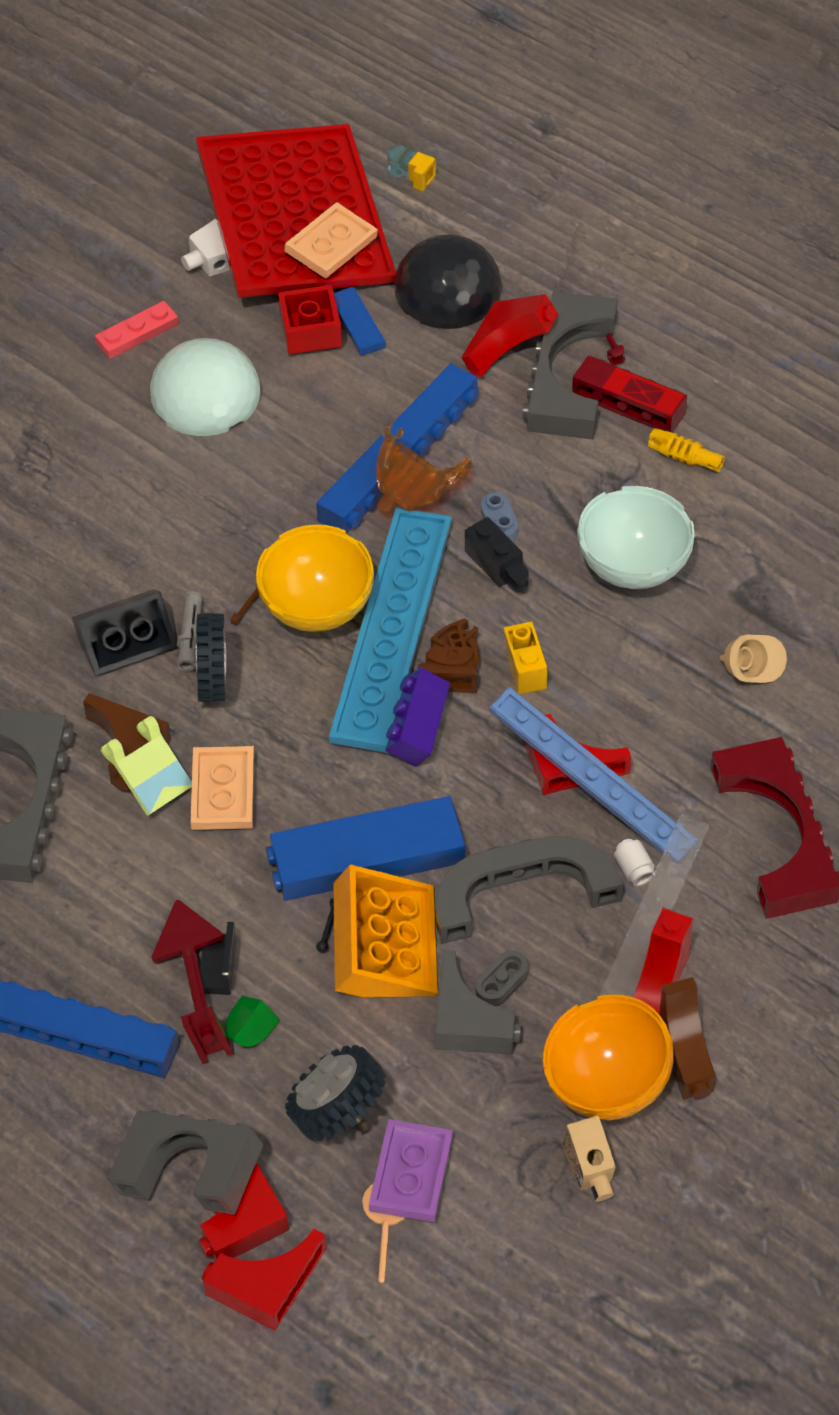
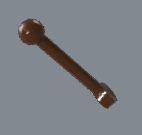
M257 584L255 591L238 613L233 614L231 624L237 626L240 623L243 614L259 595Z

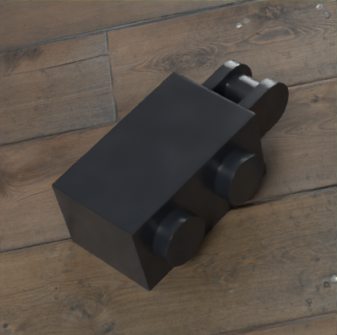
M488 516L465 529V552L499 588L507 583L516 592H524L528 589L529 582L527 579L529 571L523 565V552Z

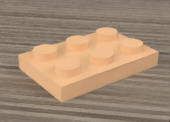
M336 202L286 242L284 251L326 279L377 237L378 229Z
M254 746L193 747L191 830L252 829Z

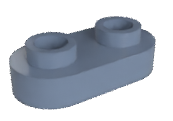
M500 493L485 495L481 500V515L483 519L488 516L513 541L518 536V521L509 500Z

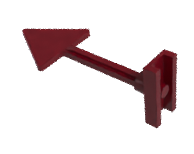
M176 900L151 959L154 963H158L183 955L195 1012L181 1016L182 1024L202 1064L209 1062L208 1054L224 1049L228 1056L233 1054V1050L213 1007H208L196 950L222 941L225 937L219 929L183 902Z

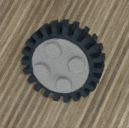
M348 1045L343 1046L341 1052L335 1049L331 1051V1055L321 1057L318 1066L313 1063L309 1067L311 1072L309 1074L303 1073L299 1077L301 1082L295 1083L291 1088L294 1093L288 1094L287 1100L289 1102L285 1104L286 1114L309 1140L323 1141L324 1137L327 1139L334 1138L335 1131L341 1135L346 1132L345 1126L348 1124L351 1128L356 1126L361 1133H365L371 1127V1124L365 1118L368 1114L365 1109L367 1107L373 1108L377 1103L374 1098L381 1096L383 1092L381 1088L385 1086L386 1081L384 1078L386 1075L364 1047H359L358 1045H353L351 1048Z

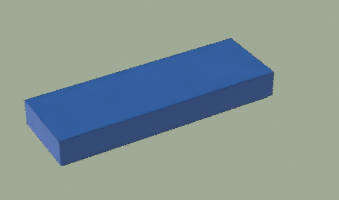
M351 287L334 293L339 319L360 356L386 348L385 339L355 288Z

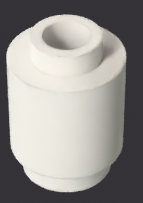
M626 839L617 845L613 857L628 882H632L634 886L638 887L650 882L655 877V866L641 841Z

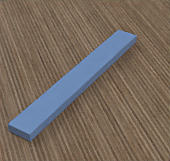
M508 687L490 706V713L676 866L696 845L698 840L511 687Z

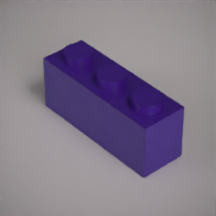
M419 667L411 675L407 674L403 678L399 688L402 693L393 709L395 718L386 733V738H388L386 752L415 767L431 755L450 682L422 667Z

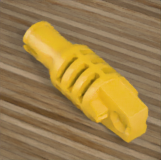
M656 428L649 435L648 447L668 458L672 456L673 460L677 461L679 459L681 463L686 462L689 466H695L696 464L704 466L717 473L723 467L725 455L703 448V445L698 441L694 442L690 438L686 440L685 436L679 437L677 433Z

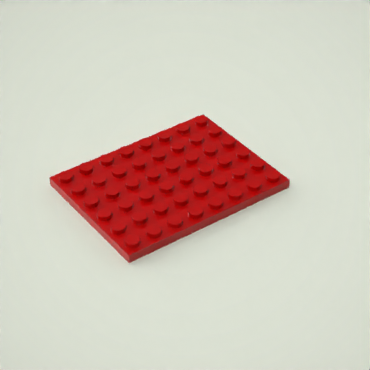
M350 124L196 137L197 151L238 298L278 294V292L332 285V288L394 283L396 271ZM337 202L377 228L378 232L377 237L325 279L285 252V243Z

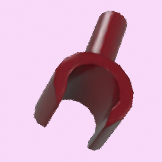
M611 333L607 334L606 338L611 347L607 351L609 362L612 365L624 362V346H618Z

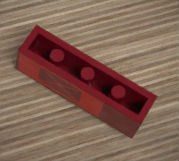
M590 355L586 357L573 375V393L585 398L598 400L599 407L653 429L656 428L673 433L686 414V394Z

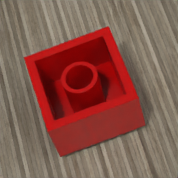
M332 285L278 292L280 319L288 354L342 347L341 324Z

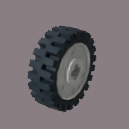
M197 614L196 673L198 702L225 701L226 642L224 614Z

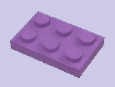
M388 1119L369 1201V1211L435 1223L453 1139V1130Z

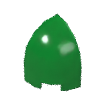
M242 995L226 1019L224 1030L227 1037L240 1046L252 1047L261 1043L271 1033L280 1019L263 1000Z

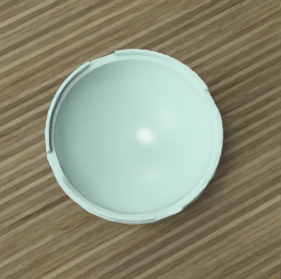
M192 339L171 349L157 364L150 384L151 403L155 413L166 422V425L178 432L194 436L218 435L228 432L230 427L241 421L245 422L253 414L260 398V381L251 360L237 347L218 339Z
M623 486L622 490L608 494L605 492L599 494L584 508L577 530L580 550L588 566L600 578L613 585L628 589H647L660 585L674 577L686 564L692 552L695 537L693 521L689 519L684 511V506L662 491L643 486Z

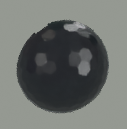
M448 234L427 238L412 247L399 263L394 286L397 302L406 315L411 314L420 320V324L429 327L456 329L482 320V316L488 313L493 303L499 301L502 281L500 270L494 258L482 245L460 235Z

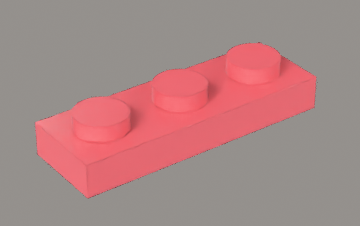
M162 301L94 335L95 342L106 356L111 359L178 325L179 319L168 304Z

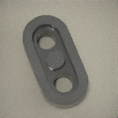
M518 951L502 953L478 977L476 981V996L491 1005L502 1003L527 977V958ZM516 969L517 971L515 973H510L507 970ZM491 989L497 991L496 993H487Z

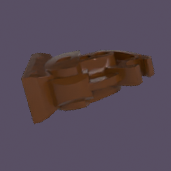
M465 618L443 627L431 638V648L429 652H426V663L418 664V668L422 667L450 682L448 692L477 693L476 672L479 666V647L476 639L478 637V627L474 625L472 630L464 631L468 629V620Z

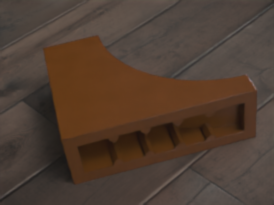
M88 693L83 701L86 719L105 730L112 740L117 739L122 745L125 757L149 742L139 733L137 725L147 717H150V715ZM155 718L160 733L168 745L171 741L169 723ZM110 762L108 770L111 784L121 791L131 792L114 764Z
M691 977L662 985L659 1015L665 1022L672 1038V1073L683 1100L692 1097L699 1099L707 1096L710 1092L714 1091L716 1074L710 1061L701 1028L697 1002V985L694 978Z

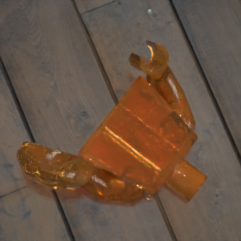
M391 423L383 430L385 440H383L377 456L375 476L378 480L379 490L384 493L377 506L384 513L390 515L398 504L408 511H413L416 507L422 508L439 501L447 487L458 485L467 477L472 467V460L465 458L453 468L439 470L403 443L399 442L396 445L395 440L401 438L404 431L402 428H399L396 436H393L390 432L393 425Z

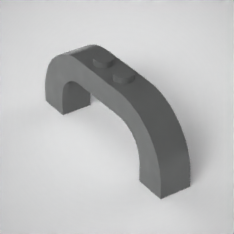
M549 836L534 840L526 839L517 844L504 847H492L487 851L473 854L459 861L443 877L436 895V926L441 944L472 937V920L467 906L476 894L486 889L550 874H564L576 879L583 885L592 908L622 901V879L617 867L607 854L595 845L574 837Z

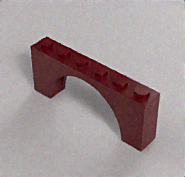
M783 737L712 752L710 769L719 793L747 792L774 801L790 814L797 824L801 835L802 843L793 858L781 868L758 878L757 896L765 918H773L838 903L839 871L835 872L833 868L831 848L824 845L822 825L820 821H815L813 817L814 808L810 796H805L802 774L795 771L793 751L790 747H786Z

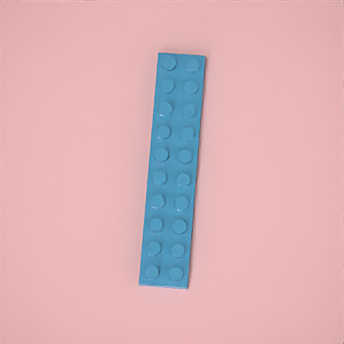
M402 508L395 509L329 734V743L388 753L385 751L388 742L386 733L395 718L393 709L402 693L399 689L400 684L407 674L410 675L451 529L452 516Z

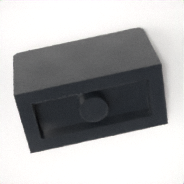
M227 922L226 934L223 933L224 940L202 948L200 973L205 994L231 995L236 949L234 922Z

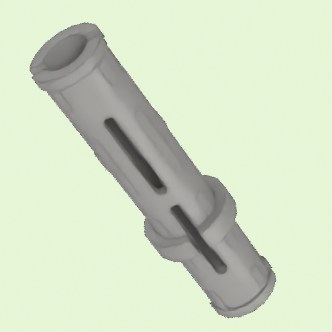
M189 591L184 595L181 635L177 639V646L179 648L177 667L185 672L193 671L196 668L197 614H201L203 596L195 591Z

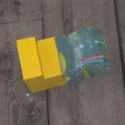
M400 145L393 146L388 150L387 166L389 174L413 181V188L423 191L436 176V158Z

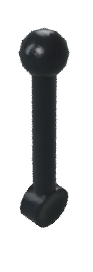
M334 897L329 902L331 910L321 941L316 944V949L320 953H324L328 949L327 940L334 921Z

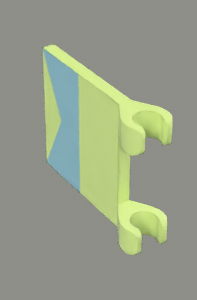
M152 716L147 717L137 725L139 733L149 742L125 757L122 745L117 739L109 741L101 748L102 754L114 764L147 816L192 787V781L162 737L158 723Z

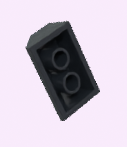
M155 589L71 617L80 645L95 676L178 647L161 592Z

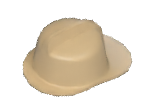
M746 634L739 636L727 646L724 654L719 657L720 660L724 661L727 671L743 682L767 683L775 681L782 675L787 663L786 650L783 644L777 638L769 635Z

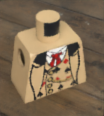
M599 1116L568 1124L562 1147L579 1189L591 1188L597 1202L611 1198L614 1193L610 1181L615 1171V1163Z

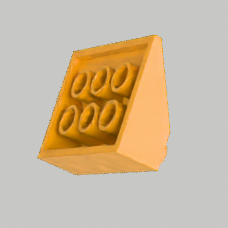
M350 864L333 883L335 991L363 998L436 996L438 989L434 885Z

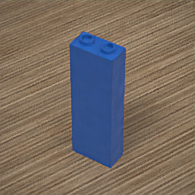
M451 796L270 833L271 846L266 847L269 865L275 864L276 871L272 872L275 890L281 889L284 901L333 891L334 881L350 864L400 877L452 866L465 858V843Z

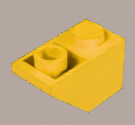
M533 622L504 627L503 631L510 671L517 693L524 694L547 689V665Z

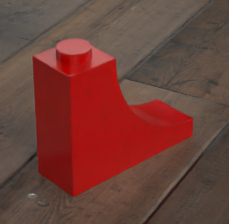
M546 294L496 301L491 306L461 358L472 375L483 377L490 366L509 349L529 338L548 333L559 314Z
M551 714L545 715L556 724ZM523 740L543 795L579 787L577 783ZM578 742L618 776L630 774L631 755L628 747L602 749Z
M662 908L651 932L645 964L633 998L639 999L651 1006L658 1014L660 1011L662 985L679 981L689 959L693 918L666 908Z
M257 1162L235 1215L217 1212L209 1220L200 1224L202 1238L198 1239V1243L205 1257L212 1256L215 1262L220 1253L235 1258L289 1231L287 1214Z
M313 1228L310 1234L295 1248L280 1256L265 1260H241L220 1253L214 1263L210 1262L203 1272L202 1280L205 1295L276 1331L326 1251L325 1234Z

